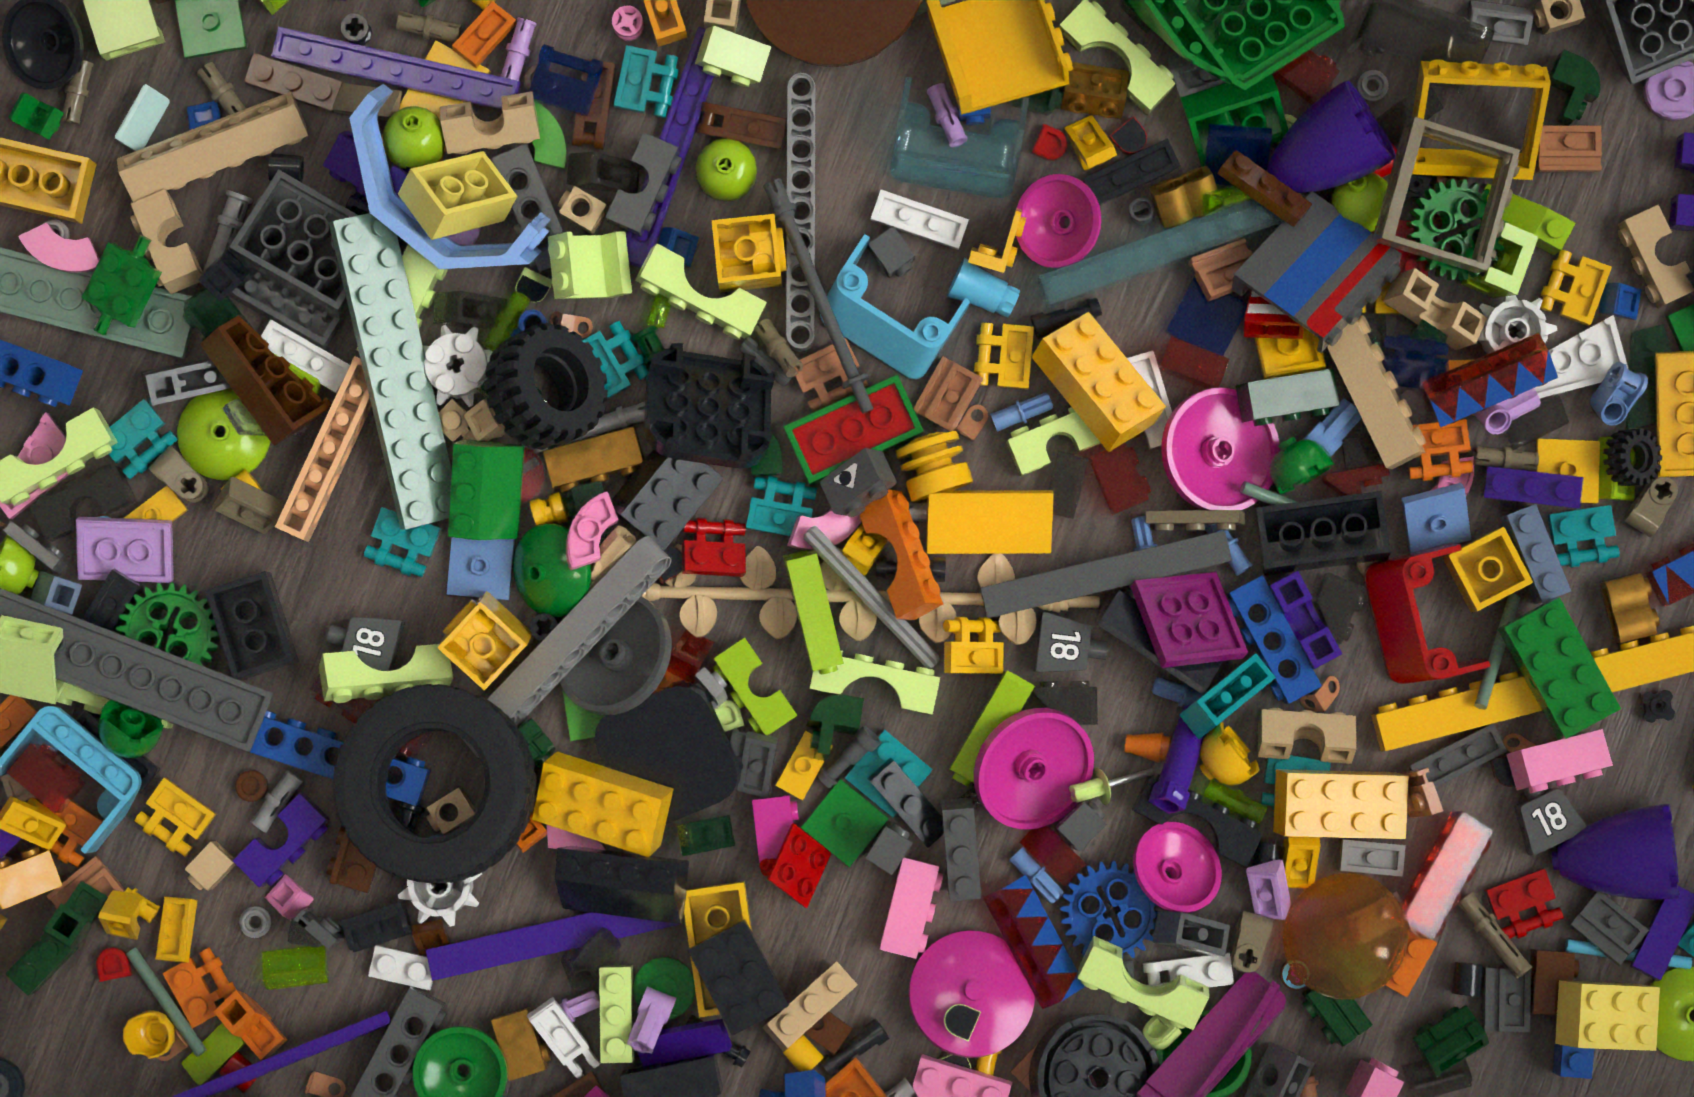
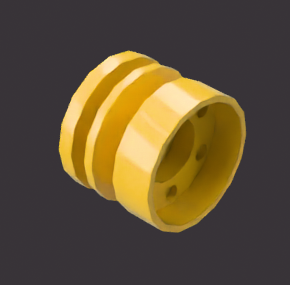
M957 431L928 434L910 441V443L895 451L897 459L912 457V461L900 465L901 471L916 470L917 476L906 481L911 502L927 499L929 494L941 490H955L973 483L968 463H953L951 459L963 451L962 446L947 447V444L959 440Z

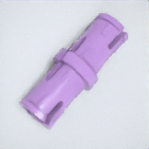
M517 18L511 43H507L506 46L508 53L500 77L520 81L519 78L525 59L531 53L529 45L537 23L528 19L524 21L523 18Z
M939 83L928 88L926 93L935 109L936 115L934 117L936 122L941 124L949 146L957 147L965 143L968 137L965 135L958 119V108L952 105L945 84Z

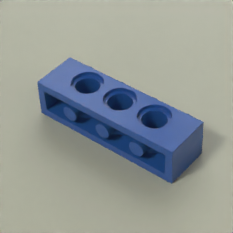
M0 340V387L4 388L5 384L9 383L14 385L12 391L30 398L33 392L40 395L38 401L56 407L57 403L60 402L70 406L83 370ZM18 364V369L14 374V368ZM44 374V379L39 384L40 377Z
M1263 575L1226 594L1234 617H1238L1244 627L1240 629V632L1248 646L1253 644L1260 659L1276 677L1269 686L1277 701L1283 700L1284 704H1289L1322 686ZM1252 605H1258L1264 611V617L1259 623L1253 622L1249 618L1248 611ZM1268 632L1274 633L1279 639L1278 647L1275 650H1269L1264 646L1263 638ZM1283 660H1287L1293 665V674L1289 678L1282 677L1278 672V666Z

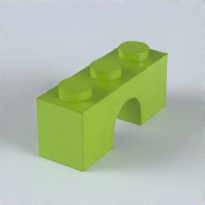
M743 638L714 658L717 665L712 668L724 681L728 680L734 688L730 695L740 709L744 706L747 707L752 715L747 720L756 733L760 734L763 732L769 736L798 716L781 690H778L769 697H758L751 692L748 684L749 676L763 663L746 638Z

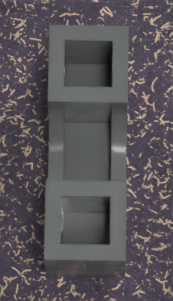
M645 132L643 133L631 162L633 166L648 174V185L637 194H630L618 189L605 217L608 223L642 237L644 230L648 232L651 230L656 219V214L653 213L657 202L663 203L669 190V186L665 185L670 173L676 174L682 158L678 156L680 152L677 146Z
M972 797L940 800L949 900L981 899Z

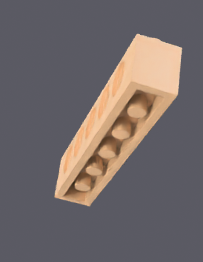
M354 356L275 525L276 528L307 542L312 537L372 408L361 359Z

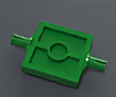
M139 235L132 251L125 250L115 243L108 242L82 295L84 300L96 306L99 312H101V316L94 328V331H97V333L106 335L113 319L122 322L128 327H136L162 274L160 270L151 266L147 259L143 257L152 241L151 239Z

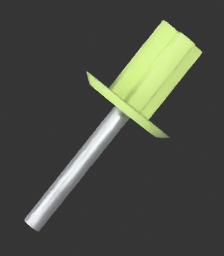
M1096 767L1093 770L1092 780L1069 787L1071 799L1073 802L1078 803L1099 797L1104 805H1108L1111 799V787L1152 776L1154 772L1150 768L1108 781L1105 773Z

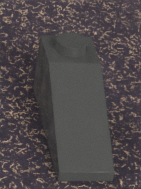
M211 359L141 371L147 402L152 406L231 388Z

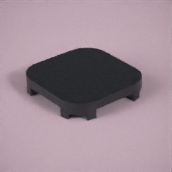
M671 343L669 349L663 350L657 355L654 354L646 378L644 432L647 442L659 454L672 459L731 468H749L757 465L765 457L773 434L770 433L771 390L774 384L773 374L767 373L761 365L755 362L756 356L744 353L742 360L686 352L683 351V343Z
M685 680L673 682L671 685L653 692L644 702L627 712L605 715L596 727L595 732L597 752L605 767L674 789L666 824L720 803L729 797L739 784L743 769L741 756L736 757L711 702L714 698L707 689L704 691L695 684L686 683Z

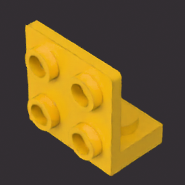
M1016 208L1003 255L997 254L998 248L980 243L979 248L972 247L968 263L1002 273L1005 272L1006 266L1012 268L1017 253V248L1013 247L1012 244L1015 236H1022L1026 218L1021 216L1022 209Z

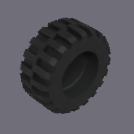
M551 323L534 325L500 343L499 348L495 349L490 356L491 362L487 364L485 375L488 376V379L484 381L485 392L489 394L487 399L489 409L493 408L496 414L493 417L498 424H503L505 427L504 432L511 438L516 436L518 438L517 442L525 446L531 445L532 448L540 450L558 448L594 429L599 422V418L603 416L606 407L603 403L607 401L608 390L604 388V384L607 383L606 373H602L600 366L603 364L599 357L596 358L592 352L594 350L588 342L584 343L581 340L582 336L574 331L569 333L567 327L561 325L554 326ZM535 364L545 369L554 380L559 395L558 409L551 407L540 396L534 382L533 371Z

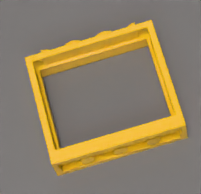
M1439 59L1421 61L1412 118L1424 119L1430 83L1533 88L1522 153H1519L1517 167H1520L1516 177H1513V179L1533 180L1551 85L1547 67H1541L1537 64H1528L1526 66L1509 65L1503 62L1478 64L1474 61L1455 63ZM1419 148L1412 174L1494 178L1498 159L1469 150Z

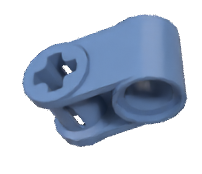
M1616 362L1611 366L1600 386L1592 394L1590 399L1591 408L1605 424L1613 426L1621 423L1637 399L1646 390L1648 384L1647 375L1641 372L1634 373L1627 369L1626 364Z

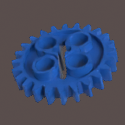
M1114 860L1111 861L1109 869L1105 868L1102 861L1098 862V871H1094L1089 865L1086 866L1088 873L1086 877L1077 872L1076 877L1079 883L1077 885L1071 882L1067 883L1069 888L1073 890L1072 894H1062V897L1068 900L1069 903L1059 907L1061 911L1068 913V916L1061 919L1060 922L1070 924L1071 926L1064 934L1066 936L1075 934L1076 937L1072 945L1075 947L1083 943L1084 946L1081 953L1085 955L1093 936H1096L1095 931L1097 927L1102 924H1108L1112 929V935L1107 942L1123 948L1122 959L1125 952L1132 958H1135L1133 948L1137 946L1145 951L1146 948L1142 941L1144 939L1153 941V936L1149 931L1150 929L1155 930L1156 924L1153 923V918H1157L1158 912L1154 911L1153 907L1157 905L1143 892L1134 871L1131 874L1128 873V863H1124L1120 870L1117 869V864ZM1114 882H1122L1126 887V893L1120 899H1113L1110 896L1109 889ZM1098 886L1102 887L1109 904L1113 907L1118 906L1119 910L1115 912V916L1125 933L1124 937L1119 936L1110 917H1103V913L1107 910L1096 890ZM1086 896H1094L1098 901V907L1092 913H1085L1082 910L1081 902ZM1130 910H1136L1140 915V921L1135 927H1127L1123 921L1125 913Z

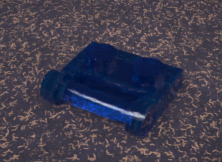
M544 44L539 53V61L529 92H533L534 101L588 116L603 70V61L592 59V61L555 51L554 47ZM551 62L588 73L586 82L549 71Z

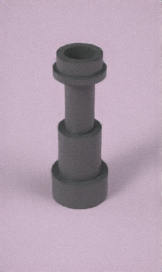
M864 725L855 733L856 738L842 750L843 755L828 769L826 767L821 769L817 776L825 786L831 788L833 785H836L838 783L837 777L850 764L855 765L868 751L873 752L881 744L879 737L869 727Z

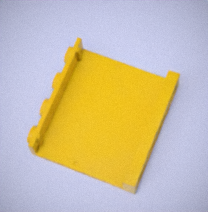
M926 0L928 17L961 115L1069 84L1068 71L1073 70L1072 61L1069 53H1063L1061 46L1064 45V40L1060 27L1054 28L1052 21H1055V14L1051 2L1045 3V0H966L941 7L939 0Z

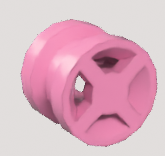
M622 6L614 12L612 25L620 39L632 41L642 34L644 22L637 8Z

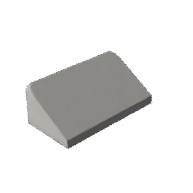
M1471 1L1466 37L1528 45L1534 19L1533 11L1531 8Z

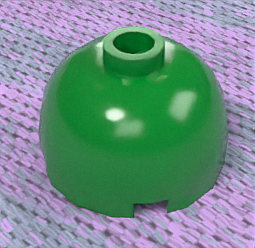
M1292 437L1278 445L1280 451L1271 461L1270 476L1279 495H1283L1295 490L1294 484L1296 486L1302 483L1306 484L1327 472L1335 464L1326 449L1318 442L1310 439L1296 441Z
M109 700L102 707L98 733L102 744L110 752L125 758H138L149 753L157 745L164 724L162 725V720Z

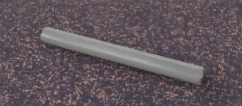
M817 526L809 528L804 534V540L927 669L934 667L940 660L939 655L906 620L896 618L892 605Z

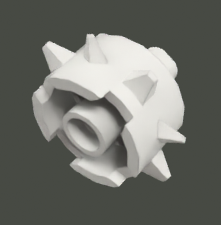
M1516 295L1505 296L1504 302L1495 308L1483 303L1479 306L1483 314L1488 317L1477 340L1488 354L1485 363L1487 366H1491L1496 362L1511 365L1514 373L1517 375L1518 362L1524 366V362L1533 357L1547 361V354L1543 347L1548 339V334L1557 331V326L1545 322L1546 317L1540 310L1543 302L1542 299L1538 298L1533 302L1527 300L1520 301ZM1515 326L1519 330L1516 333L1519 338H1512L1509 335L1510 331L1508 329Z
M446 325L441 326V337L436 339L430 346H423L425 374L431 385L437 389L436 404L441 406L447 399L453 397L456 399L462 398L468 407L473 406L474 394L482 389L484 381L488 379V376L485 375V370L494 350H484L477 342L478 328L473 327L466 334L452 333ZM455 359H458L460 362L464 361V364L460 366L461 371L459 373H456L453 369L450 370V366L453 365Z
M482 873L465 880L447 882V889H442L439 892L435 890L437 885L433 883L416 882L407 879L408 887L398 894V898L412 900L413 905L419 909L417 922L422 924L430 916H442L451 927L455 925L457 910L461 909L464 905L474 907L479 905V902L471 893L473 881L481 876Z

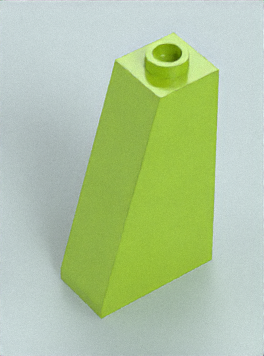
M813 549L783 555L812 671L819 670L820 675L835 672L838 670L837 665L844 664L817 553Z
M1008 670L1004 671L949 768L955 772L952 776L953 779L967 787L971 782L974 783L975 761L982 744L1001 722L1021 711L1035 687L1033 684Z

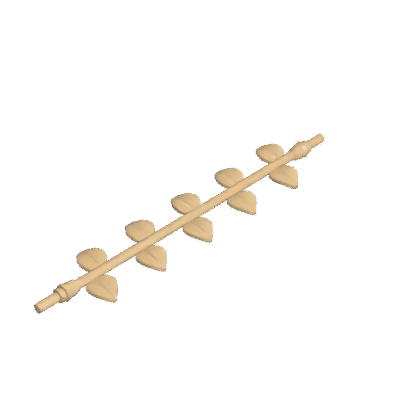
M677 544L674 548L682 554V545ZM756 546L747 555L746 574L740 577L742 583L749 588L690 586L696 580V574H682L681 570L671 578L663 580L669 586H660L654 582L642 595V597L649 601L659 600L660 598L687 599L680 610V621L684 628L694 637L705 636L715 626L717 608L712 599L765 600L766 603L759 614L760 623L764 630L774 639H782L789 635L797 621V611L792 602L794 600L791 589L770 588L776 579V567L769 553L760 546ZM992 554L981 566L977 575L980 588L1015 580L1013 568L1003 554ZM823 561L820 568L825 588L828 589L826 590L828 601L847 602L839 615L841 628L855 641L866 639L875 628L877 616L853 590H849L850 587ZM878 591L891 603L887 591ZM940 592L943 605L919 618L921 630L933 642H944L953 633L945 632L943 629V623L946 619L953 620L956 617V612L952 605L984 606L981 593ZM1082 596L1039 606V609L1060 613V611H1068V608H1099L1100 597ZM1031 608L1001 615L999 618L1000 631L1013 644H1024L1030 639L1036 628V614Z

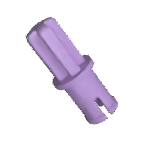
M591 990L570 1000L564 998L559 1005L569 1019L575 1022L576 1017L599 1008L600 998L595 990Z

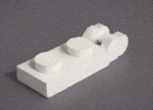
M554 997L527 1014L531 1024L563 1066L566 1065L577 1079L584 1076L582 1068L574 1060L581 1053L594 1069L600 1065L588 1042Z

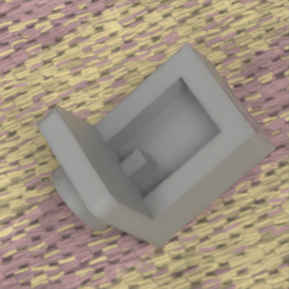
M704 667L695 675L698 681L696 686L704 691L707 689L714 698L711 702L714 710L728 699L724 689L727 684L716 671L710 674Z

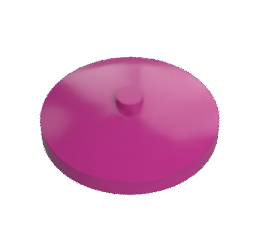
M1230 388L1203 390L1183 400L1170 415L1164 428L1161 444L1162 461L1171 485L1185 501L1201 510H1243L1259 501L1240 493L1241 486L1246 481L1269 490L1273 483L1270 476V464L1280 449L1278 448L1279 438L1274 423L1255 427L1253 421L1242 423L1237 392L1235 389Z
M1033 708L1010 716L988 735L977 755L974 767V786L979 801L997 821L1012 828L1037 829L1058 821L1078 804L1072 801L1069 787L1089 781L1092 778L1094 752L1091 741L1084 729L1074 719L1055 709Z
M960 931L937 940L922 954L910 978L908 998L911 1014L917 1027L933 1045L955 1056L979 1058L1000 1052L1021 1035L1032 1016L1035 1002V987L1026 961L1007 941L987 932ZM963 1004L981 1012L969 1041L951 1034L945 1027V1013L953 1005Z

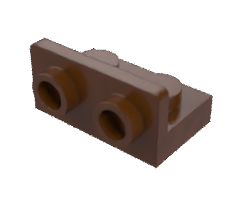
M341 826L336 839V844L340 845L337 857H331L326 874L331 876L329 883L369 893L377 866L367 860L359 852L357 846L354 847L346 835L345 827Z

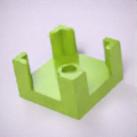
M1504 222V228L1500 234V237L1503 239H1500L1498 243L1503 245L1505 249L1498 251L1497 257L1499 260L1494 262L1493 267L1488 268L1484 276L1480 275L1472 278L1468 273V279L1463 280L1461 285L1492 298L1518 295L1539 236Z

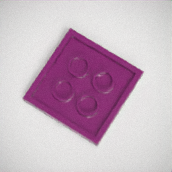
M1217 572L1135 580L1130 586L1161 668L1243 659L1248 653Z

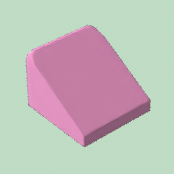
M286 874L265 897L283 917L292 922H295L294 918L302 909L307 908L314 900L307 891Z

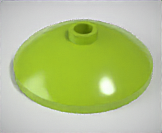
M232 388L198 395L193 398L183 410L177 427L178 446L184 459L190 463V467L196 472L215 480H229L231 477L237 476L244 469L251 473L264 460L271 443ZM223 426L226 433L223 437L219 438L216 436L215 431L218 427Z
M1691 967V969L1673 968L1664 973L1661 981L1654 980L1650 985L1660 987L1656 1048L1672 1058L1694 1061V1021L1689 1016L1690 1012L1694 1010V967Z

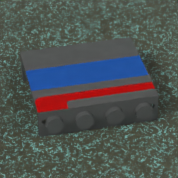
M1311 192L1305 198L1312 203L1305 216L1295 227H1292L1285 221L1278 226L1234 273L1232 290L1240 296H1243L1248 289L1254 291L1319 338L1317 351L1322 353L1328 345L1334 346L1342 336V330L1348 323L1353 325L1362 314V308L1367 303L1372 304L1381 294V288L1386 282L1392 283L1401 271L1399 267L1401 253L1393 247L1372 241L1373 233L1359 223L1344 218L1337 211L1336 207L1316 193Z

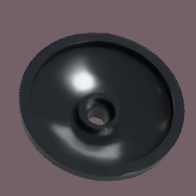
M20 0L10 9L5 18L2 30L4 53L10 67L22 81L38 89H53L61 87L72 80L82 62L84 51L83 36L75 16L59 0Z

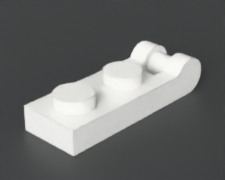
M1229 952L1225 956L1202 955L1143 963V971L1147 973L1148 985L1151 986L1169 983H1161L1160 971L1168 970L1169 982L1181 974L1208 987L1234 984Z

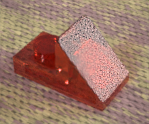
M1384 464L1327 474L1322 477L1325 485L1339 495L1347 496L1362 493L1360 482H1363L1364 487L1383 484L1382 478L1390 476V472Z
M685 630L671 653L667 671L690 683H694L696 680L695 675L700 671L705 659L709 655L714 641L703 636L694 637Z
M1048 826L1031 829L1019 841L1063 886L1086 865Z

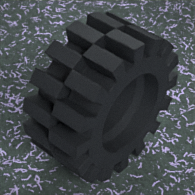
M1644 429L1619 430L1611 435L1613 439L1607 440L1606 444L1609 448L1604 449L1603 454L1608 455V459L1603 460L1604 465H1609L1610 468L1606 472L1607 475H1613L1611 478L1613 482H1618V485L1621 486L1644 485L1651 483V479H1655L1658 476L1654 471H1660L1661 466L1657 464V461H1662V455L1657 454V451L1661 450V446L1654 444L1657 438L1650 436V431ZM1632 448L1635 452L1634 467L1632 466L1630 461V452Z

